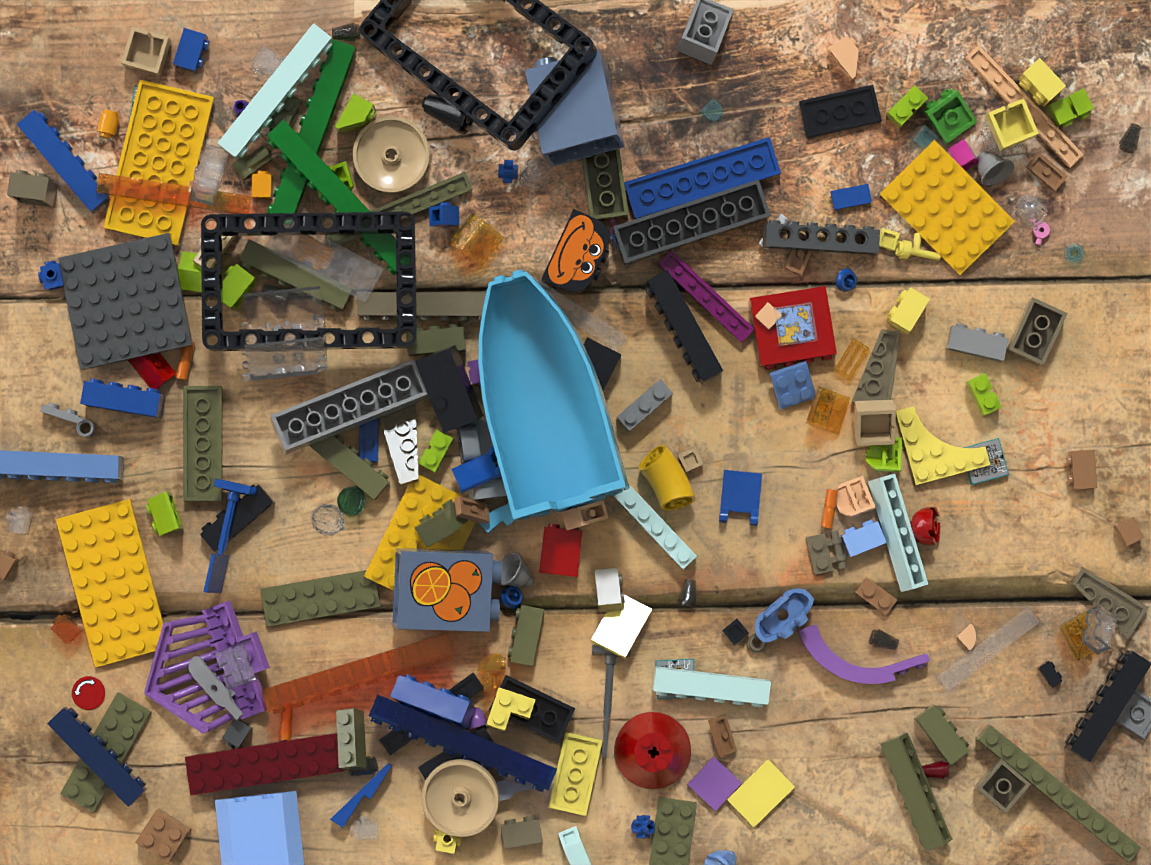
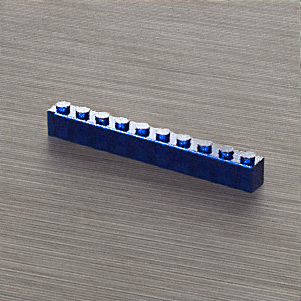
M378 694L369 713V717H372L371 722L382 725L383 722L389 724V729L399 733L400 730L408 732L407 737L418 740V737L425 739L424 744L434 748L436 745L444 747L443 751L448 754L454 755V752L462 755L461 759L480 762L479 765L487 770L490 767L497 769V774L506 778L508 774L515 777L514 781L523 785L529 782L533 784V789L543 792L544 789L549 790L557 768Z

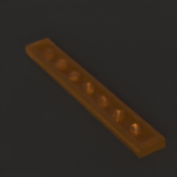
M99 173L96 193L232 214H249L252 197L247 195Z

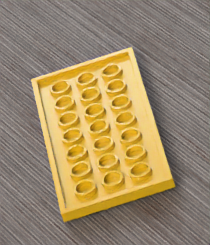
M139 79L103 228L143 238L170 233L173 245L179 246L214 97Z
M131 499L56 519L95 668L156 651L164 621Z

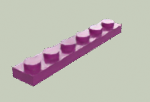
M672 250L658 263L664 271L668 269L672 278L739 342L742 343L755 329Z

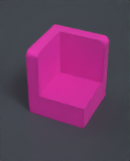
M965 139L948 149L952 158L965 171L979 162Z

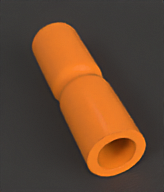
M194 342L193 346L182 348L181 360L179 361L176 374L178 379L187 380Z
M827 489L821 527L832 529L834 509L838 495L837 490Z
M282 701L279 740H291L293 702Z

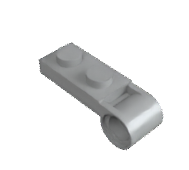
M48 402V405L42 404L40 412L77 423V433L83 437H92L96 432V425L92 421L78 416V411L67 408L65 412L59 410V405ZM85 423H89L91 426V430L87 434L82 432V426Z

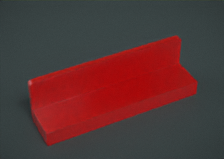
M160 353L128 360L152 389L158 390L162 384L176 375V372Z

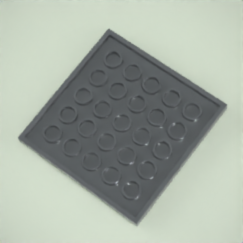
M170 233L58 258L80 370L193 346Z

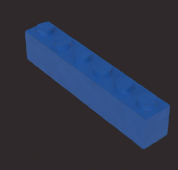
M33 110L17 124L18 127L90 212L95 213L110 200L108 196L110 192L103 184L98 185L95 181L97 176L91 170L87 171L83 167L85 162L80 156L77 155L75 157L71 153L73 148L66 140L64 142L60 140L59 136L61 134L54 126L49 127L46 123L48 121L47 117L42 112L38 113Z

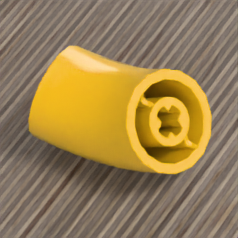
M665 444L655 447L642 459L638 469L653 488L662 510L680 509L696 500L688 477L678 460Z

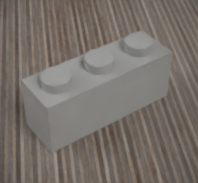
M956 323V326L950 327L946 349L1003 362L1009 338H1005L1003 333L993 332L992 335L986 333L985 329L975 328L971 330L967 329V325Z
M660 379L620 413L617 419L630 432L672 396L673 393Z

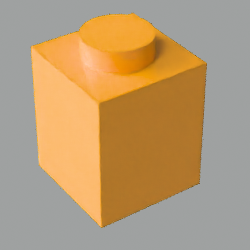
M257 171V174H252L251 197L253 199L272 200L273 176L268 171Z

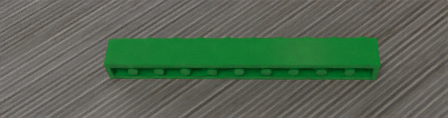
M335 39L332 42L333 46L326 53L328 55L326 62L322 61L320 65V78L314 82L312 89L315 91L313 97L308 98L306 104L308 110L306 115L303 114L299 125L302 127L300 132L297 133L317 155L319 154L356 53L354 46ZM291 161L286 169H282L280 187L276 186L273 194L275 200L273 204L269 205L267 213H297L309 180L305 175L301 178L294 170L296 166ZM287 220L284 226L291 228L294 221Z
M284 119L267 134L270 138L267 142L274 149L278 147L283 152L280 156L287 163L291 161L296 166L294 170L301 178L305 175L309 180L307 184L315 192L318 189L322 194L320 198L327 205L331 203L336 208L333 211L334 213L370 212ZM364 219L361 222V225L365 228L370 227L372 224L370 219ZM360 234L362 236L361 242L367 248L371 246L375 250L373 254L380 262L384 259L388 264L386 268L393 275H396V238L392 234ZM405 256L401 258L400 262L406 266L411 263V259Z

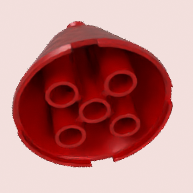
M645 712L631 718L622 726L615 740L614 755L620 772L628 781L642 788L660 789L673 784L684 774L691 758V744L687 732L673 717L660 712ZM656 747L658 753L655 756H651L648 750Z

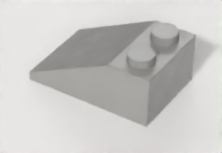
M696 0L676 51L712 65L734 9L712 0Z

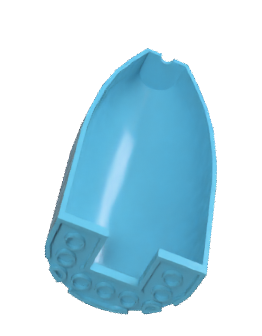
M517 270L512 272L511 277H505V275L494 277V281L488 283L479 332L478 363L486 420L513 519L524 520L529 519L530 516L541 517L551 514L550 510L554 512L566 511L606 499L608 495L615 496L623 492L622 488L624 491L630 489L602 387L585 346L571 321L552 296L530 273Z

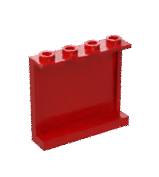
M826 286L749 299L760 367H765V370L775 369L778 364H784V367L795 365L796 361L812 363L815 358H821L822 361L831 360L837 354ZM767 303L771 304L775 309L788 307L793 309L795 306L809 305L815 339L798 342L797 339L795 343H783L780 345L778 326L780 325H777V321L768 330L755 316Z

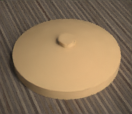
M386 116L373 120L360 131L354 143L353 162L357 173L368 186L380 192L399 193L412 188L422 179L429 165L430 151L426 137L414 123L401 117Z
M455 759L444 762L430 773L422 789L424 812L429 821L446 834L458 837L475 835L492 822L498 811L500 800L498 786L492 775L484 767L473 761Z

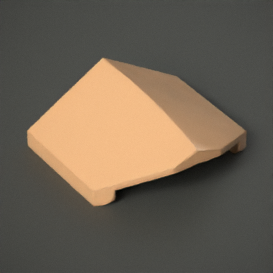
M863 476L838 485L836 506L839 513L853 518L876 509Z

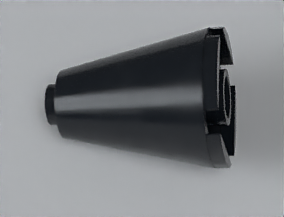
M429 94L427 97H424L422 107L425 113L460 134L465 135L469 131L466 128L468 125L472 126L473 123L470 119L436 94Z

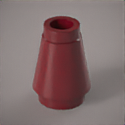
M939 761L922 765L927 778L942 780L949 778L948 762Z

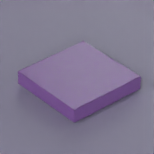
M713 756L687 785L716 811L742 783Z

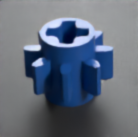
M504 160V164H499L498 178H503V183H512V179L518 178V165H513V160Z
M637 815V819L632 821L631 830L637 834L636 838H650V835L655 831V823L650 820L649 815Z

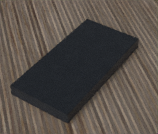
M874 85L799 101L807 139L882 122Z

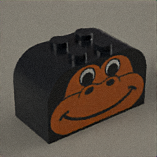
M573 209L541 278L542 283L569 295L584 293L591 286L593 280L597 281L601 273L599 266L601 263L605 264L608 258L609 232L607 227L601 221Z

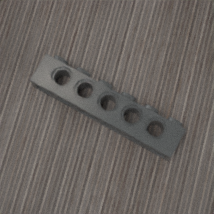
M769 220V223L763 225L762 248L867 255L879 253L880 230H874L873 226H863V229H856L855 225H844V228H838L837 224H825V227L818 226V223L812 222L807 223V225H799L797 221H788V224H780L781 221ZM781 230L787 232L788 237L786 240L780 237ZM800 231L805 232V241L800 240L798 236ZM819 232L825 235L824 242L818 240L817 235ZM838 233L844 237L843 243H839L836 240ZM856 235L862 237V244L856 243Z

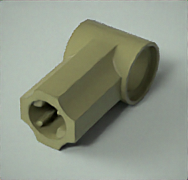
M263 145L250 155H245L243 158L235 161L232 166L241 179L245 181L252 177V174H256L258 169L273 160V158Z

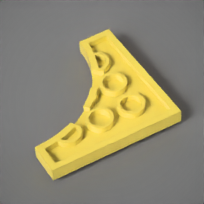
M914 406L896 411L916 485L990 465L986 447L960 448L949 445L936 438L925 428Z

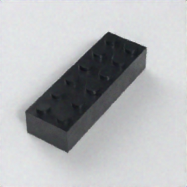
M668 269L647 280L646 292L650 298L654 297L657 302L654 306L659 315H664L666 319L664 324L669 332L673 331L675 335L673 340L677 348H682L684 351L682 357L687 365L691 364L693 368L691 373L696 382L700 381L703 384L722 374L723 369Z
M1126 650L1125 653L1121 652L1116 659L1118 664L1114 669L1111 668L1106 675V683L1104 685L1101 684L1096 691V699L1094 702L1092 700L1089 702L1085 709L1087 713L1084 718L1080 717L1075 724L1077 729L1073 734L1070 733L1065 740L1067 744L1065 748L1083 760L1091 762L1151 666V662L1134 651Z

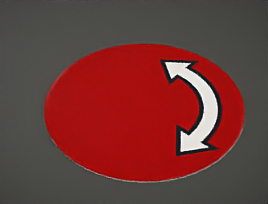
M92 676L80 678L72 688L73 701L78 707L85 710L97 708L105 698L104 685L99 679Z

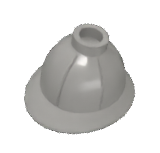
M983 151L977 156L979 161L977 167L982 177L981 183L983 186H992L1004 181L1014 170V163L1011 160H1004L997 154H987Z
M511 553L501 561L502 574L500 585H511L514 587L525 585L529 587L532 584L534 577L531 576L528 565L522 561L519 553Z

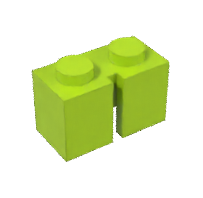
M914 85L886 116L900 129L928 100V97Z
M1085 88L1069 95L1067 98L1064 97L1051 103L1047 107L1057 127L1063 126V128L1074 123L1073 120L1076 118L1082 120L1091 115L1090 112L1094 109Z
M986 373L966 382L981 416L1002 408L996 393L990 392V389L993 387Z
M436 429L428 444L431 446L430 450L425 449L418 464L436 473L454 439Z

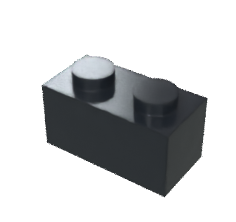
M1046 661L1037 667L1050 687L1053 688L1062 682V676L1059 672H1056L1052 661Z

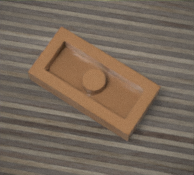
M1040 152L1026 166L1029 171L1054 192L1068 177Z
M798 234L800 240H806V235ZM791 250L783 268L801 276L812 251Z
M463 496L454 498L456 516L482 524L490 522L488 504Z
M865 577L854 592L884 615L888 614L897 601L896 598L867 577Z
M726 714L708 720L719 757L737 752Z

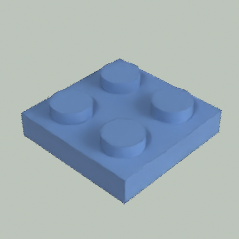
M806 361L769 373L780 409L817 398Z

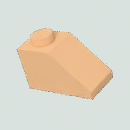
M846 35L829 48L828 54L847 78L853 81L856 77L859 50L857 42L852 37L849 38Z

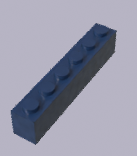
M72 707L61 709L47 724L128 807L131 806L147 790L145 787L146 783L139 776L136 778L131 773L133 770L127 763L124 762L122 764L117 759L119 755L113 749L109 750L104 745L106 742L99 735L95 736L91 732L92 728L87 722H81L77 718L79 714Z

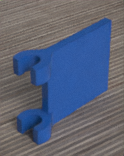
M494 446L489 449L487 454L452 468L462 493L495 478H502L499 465L496 468L494 462H498Z
M724 470L719 522L727 523L728 511L750 513L749 525L757 526L762 482L761 473Z

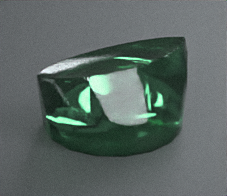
M357 485L347 487L339 493L337 505L345 516L349 519L354 518L361 513L365 506V494Z

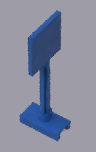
M215 479V487L229 491L227 498L229 500L219 540L218 554L211 555L203 592H222L229 561V555H224L229 540L236 504L239 501L240 494L256 495L257 487Z

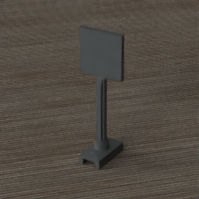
M592 645V655L605 656L606 664L603 709L605 721L602 760H606L614 665H616L617 657L620 656L598 645Z

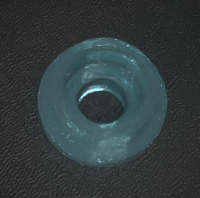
M1070 244L1065 249V257L1070 262H1079L1084 256V250L1079 244ZM1072 250L1077 251L1076 257L1071 255Z

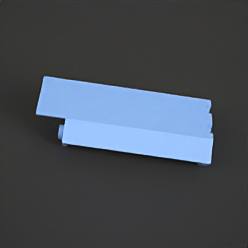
M296 791L215 800L222 865H304Z

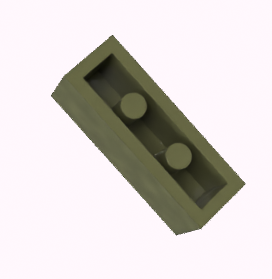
M460 324L448 325V328L441 329L440 326H429V330H422L421 327H417V340L413 347L407 348L408 356L432 354L456 345L458 352L466 351L464 327H460ZM406 333L408 343L413 338L410 333Z
M521 605V609L517 608L515 619L518 620L517 627H513L511 638L515 639L514 645L509 646L507 656L511 658L510 662L533 666L544 609Z
M932 704L917 715L915 720L948 764L952 765L969 752L967 748L969 744L963 736L959 738L955 733L957 731L955 725L951 721L947 722L943 717L946 715L943 709Z
M354 708L337 710L339 768L348 771L366 769L364 711Z

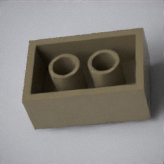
M16 170V173L10 172L7 196L19 203L54 208L58 185L47 174L35 173V176L28 174L27 171Z
M1032 297L1028 301L1006 352L1039 367L1044 366L1068 313Z

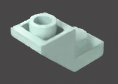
M576 826L558 833L570 865H592Z

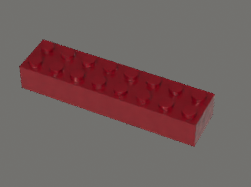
M337 732L185 757L190 796L345 771L339 768Z

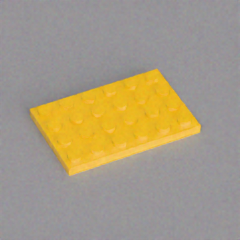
M933 140L880 193L959 275L1015 222L936 140Z
M419 475L418 482L408 484L364 577L394 591L396 548L463 550L476 523L475 521L468 520L453 534L426 547L415 530V527L420 524L419 519L427 514L432 516V512L442 507L443 503L450 499L455 501L454 498L462 495Z

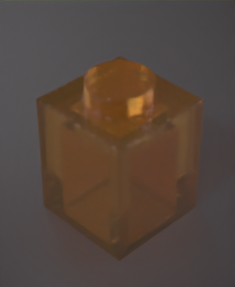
M59 614L52 621L54 625L51 629L66 644H70L83 631L67 614L62 616Z

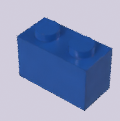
M184 28L173 65L176 68L197 74L198 69L201 70L204 63L202 58L203 52L207 51L210 41L207 40V35Z

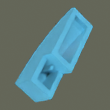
M506 504L490 512V522L479 524L487 533L502 521L508 527L515 521L510 505Z

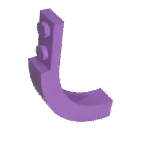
M816 624L797 630L806 650L822 667L836 676L857 683L880 684L895 681V672L897 675L908 672L907 668L915 666V669L927 666L926 662L930 661L928 654L925 653L884 667H859L844 661L834 654L824 642Z

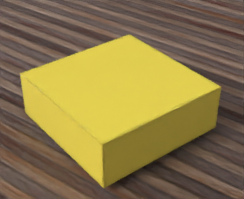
M881 228L879 248L895 252L900 233Z

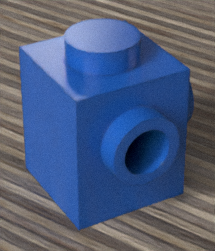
M450 202L439 203V206L429 207L430 226H459V206H451Z
M56 261L45 262V266L40 267L41 272H38L39 281L43 283L44 289L50 291L64 288L60 263H56Z

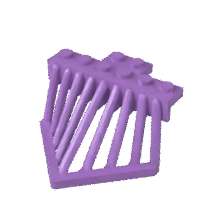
M230 600L202 610L203 615L173 620L163 624L144 691L146 696L201 733L209 732L234 719V717L229 712L210 723L203 721L202 719L225 709V707L217 704L196 714L189 711L194 707L213 700L208 694L182 705L175 702V700L203 690L199 683L169 695L163 694L161 691L194 680L192 674L188 673L158 684L160 677L189 668L191 659L163 668L165 660L215 646L216 650L199 657H202L204 662L219 657L220 662L207 667L212 672L223 669L224 673L216 677L221 682H228V685L225 686L227 689L234 690L233 700L243 712L240 718L244 719L269 709L257 672L268 669L270 666L257 631L243 636ZM198 623H207L208 626L172 635L173 629ZM204 635H211L212 639L167 652L169 644Z

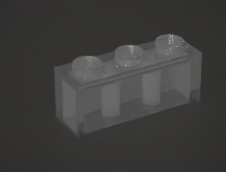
M207 144L205 151L202 150L200 153V165L195 167V179L190 181L188 192H191L192 201L213 206L229 161V153L221 147Z

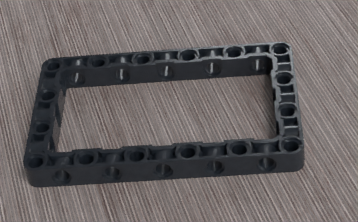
M380 0L359 28L360 34L370 45L505 147L513 151L520 149L539 124L597 55V48L587 35L539 0H502L512 5L519 14L530 22L538 24L545 33L557 42L569 47V50L510 122H508L387 31L395 19L398 20L412 3L411 0H398L395 5H392L395 0ZM527 4H532L530 8L524 9ZM556 25H561L559 29L553 30ZM374 29L372 34H368L370 30ZM585 46H590L587 51H582ZM402 50L401 54L396 56V53ZM430 71L428 76L423 77L426 72ZM560 76H565L562 81H557ZM459 92L457 97L452 98L454 93ZM541 106L538 111H533L534 107ZM483 114H487V117L485 119L480 120V117ZM516 135L513 141H509L511 136Z
M411 213L209 214L202 219V342L209 351L406 349L415 345L417 340L415 220ZM403 218H408L411 221L408 227L400 225V221ZM326 219L333 221V225L330 228H325L322 224ZM364 219H370L372 224L370 227L365 228L361 225V222ZM287 220L294 221V226L290 229L284 227V223ZM215 221L217 225L215 229L209 230L206 228L207 223ZM247 221H254L256 223L255 227L247 229L245 227ZM396 234L397 327L395 329L372 327L356 328L355 330H342L341 328H317V330L278 329V331L239 329V331L234 332L223 330L222 236ZM405 256L411 259V263L406 266L400 262L401 258ZM210 259H215L217 265L214 268H208L207 262ZM410 295L412 301L409 304H404L401 301L402 296ZM216 298L217 304L214 307H209L207 305L208 299ZM405 333H410L413 337L408 343L401 339ZM328 334H332L335 337L334 342L331 344L324 342V337ZM365 334L373 335L374 339L371 343L363 341ZM251 335L257 337V341L253 345H249L246 342L247 338ZM288 335H294L296 337V340L293 344H287L285 342V338ZM216 336L218 342L213 346L209 345L207 342L208 338Z

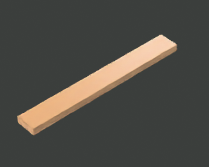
M980 45L964 58L1007 104L1024 98L1038 130L1039 138L1069 169L1084 156Z

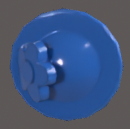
M845 268L838 273L836 285L840 291L846 292L856 286L857 277L851 269Z
M511 585L504 587L501 591L503 604L511 609L520 606L523 598L521 590Z

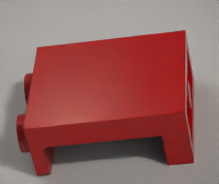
M550 523L548 527H544L539 573L578 576L582 531H579V527L566 530L561 529L559 524Z

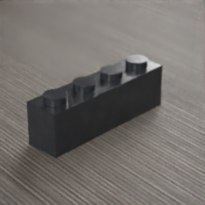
M252 485V487L258 488L256 495H245L242 499L239 497L228 542L275 503L261 485ZM225 509L216 516L217 520L214 523L208 522L201 528L203 531L200 534L214 552L218 551L226 514Z

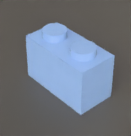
M873 520L862 523L863 527L857 530L855 527L844 530L845 534L841 535L849 557L887 543L878 521L874 523Z

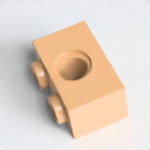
M604 500L562 512L566 530L609 519Z

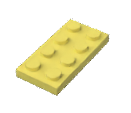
M565 732L548 808L586 816L603 740Z

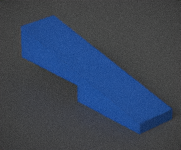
M388 763L330 820L343 828L363 796L369 799L372 798L392 765Z

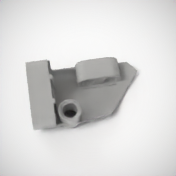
M481 419L456 428L460 457L464 463L487 454L493 446L488 424ZM495 478L468 490L469 499L476 501L507 496L502 478Z

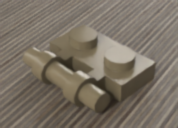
M838 530L831 531V540H826L825 533L806 537L814 575L833 571L832 563L838 562L839 569L847 568L845 560H847L846 554H843L841 546L843 541L842 537H839ZM834 545L836 556L830 557L828 546Z

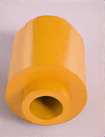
M103 110L97 127L100 137L111 139V136L116 135L119 113Z

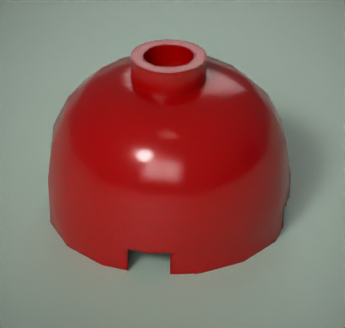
M936 507L918 510L913 515L912 521H910L914 538L922 545L936 546L938 545L936 542L940 540L941 526L940 522L937 523L936 516H939V512Z

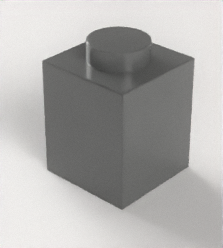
M234 718L222 737L226 740L224 743L233 749L235 746L240 748L253 727L240 719L236 720Z

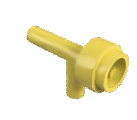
M919 233L914 234L913 248L911 241L902 240L898 241L895 255L904 260H908L910 255L937 261L941 257L936 252L920 249L922 237Z

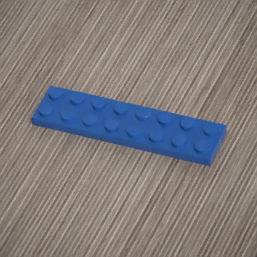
M770 137L629 180L624 182L634 218L638 219L758 179L760 181L780 175L781 171Z

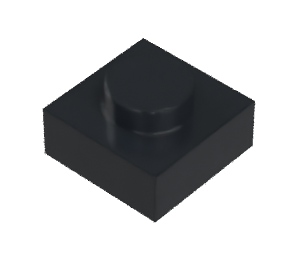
M735 619L722 630L733 645H736L749 634L738 619Z

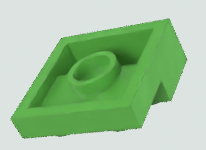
M946 89L941 93L942 97L940 99L929 101L925 105L926 109L923 110L931 125L935 127L946 144L978 122L959 91L955 89Z

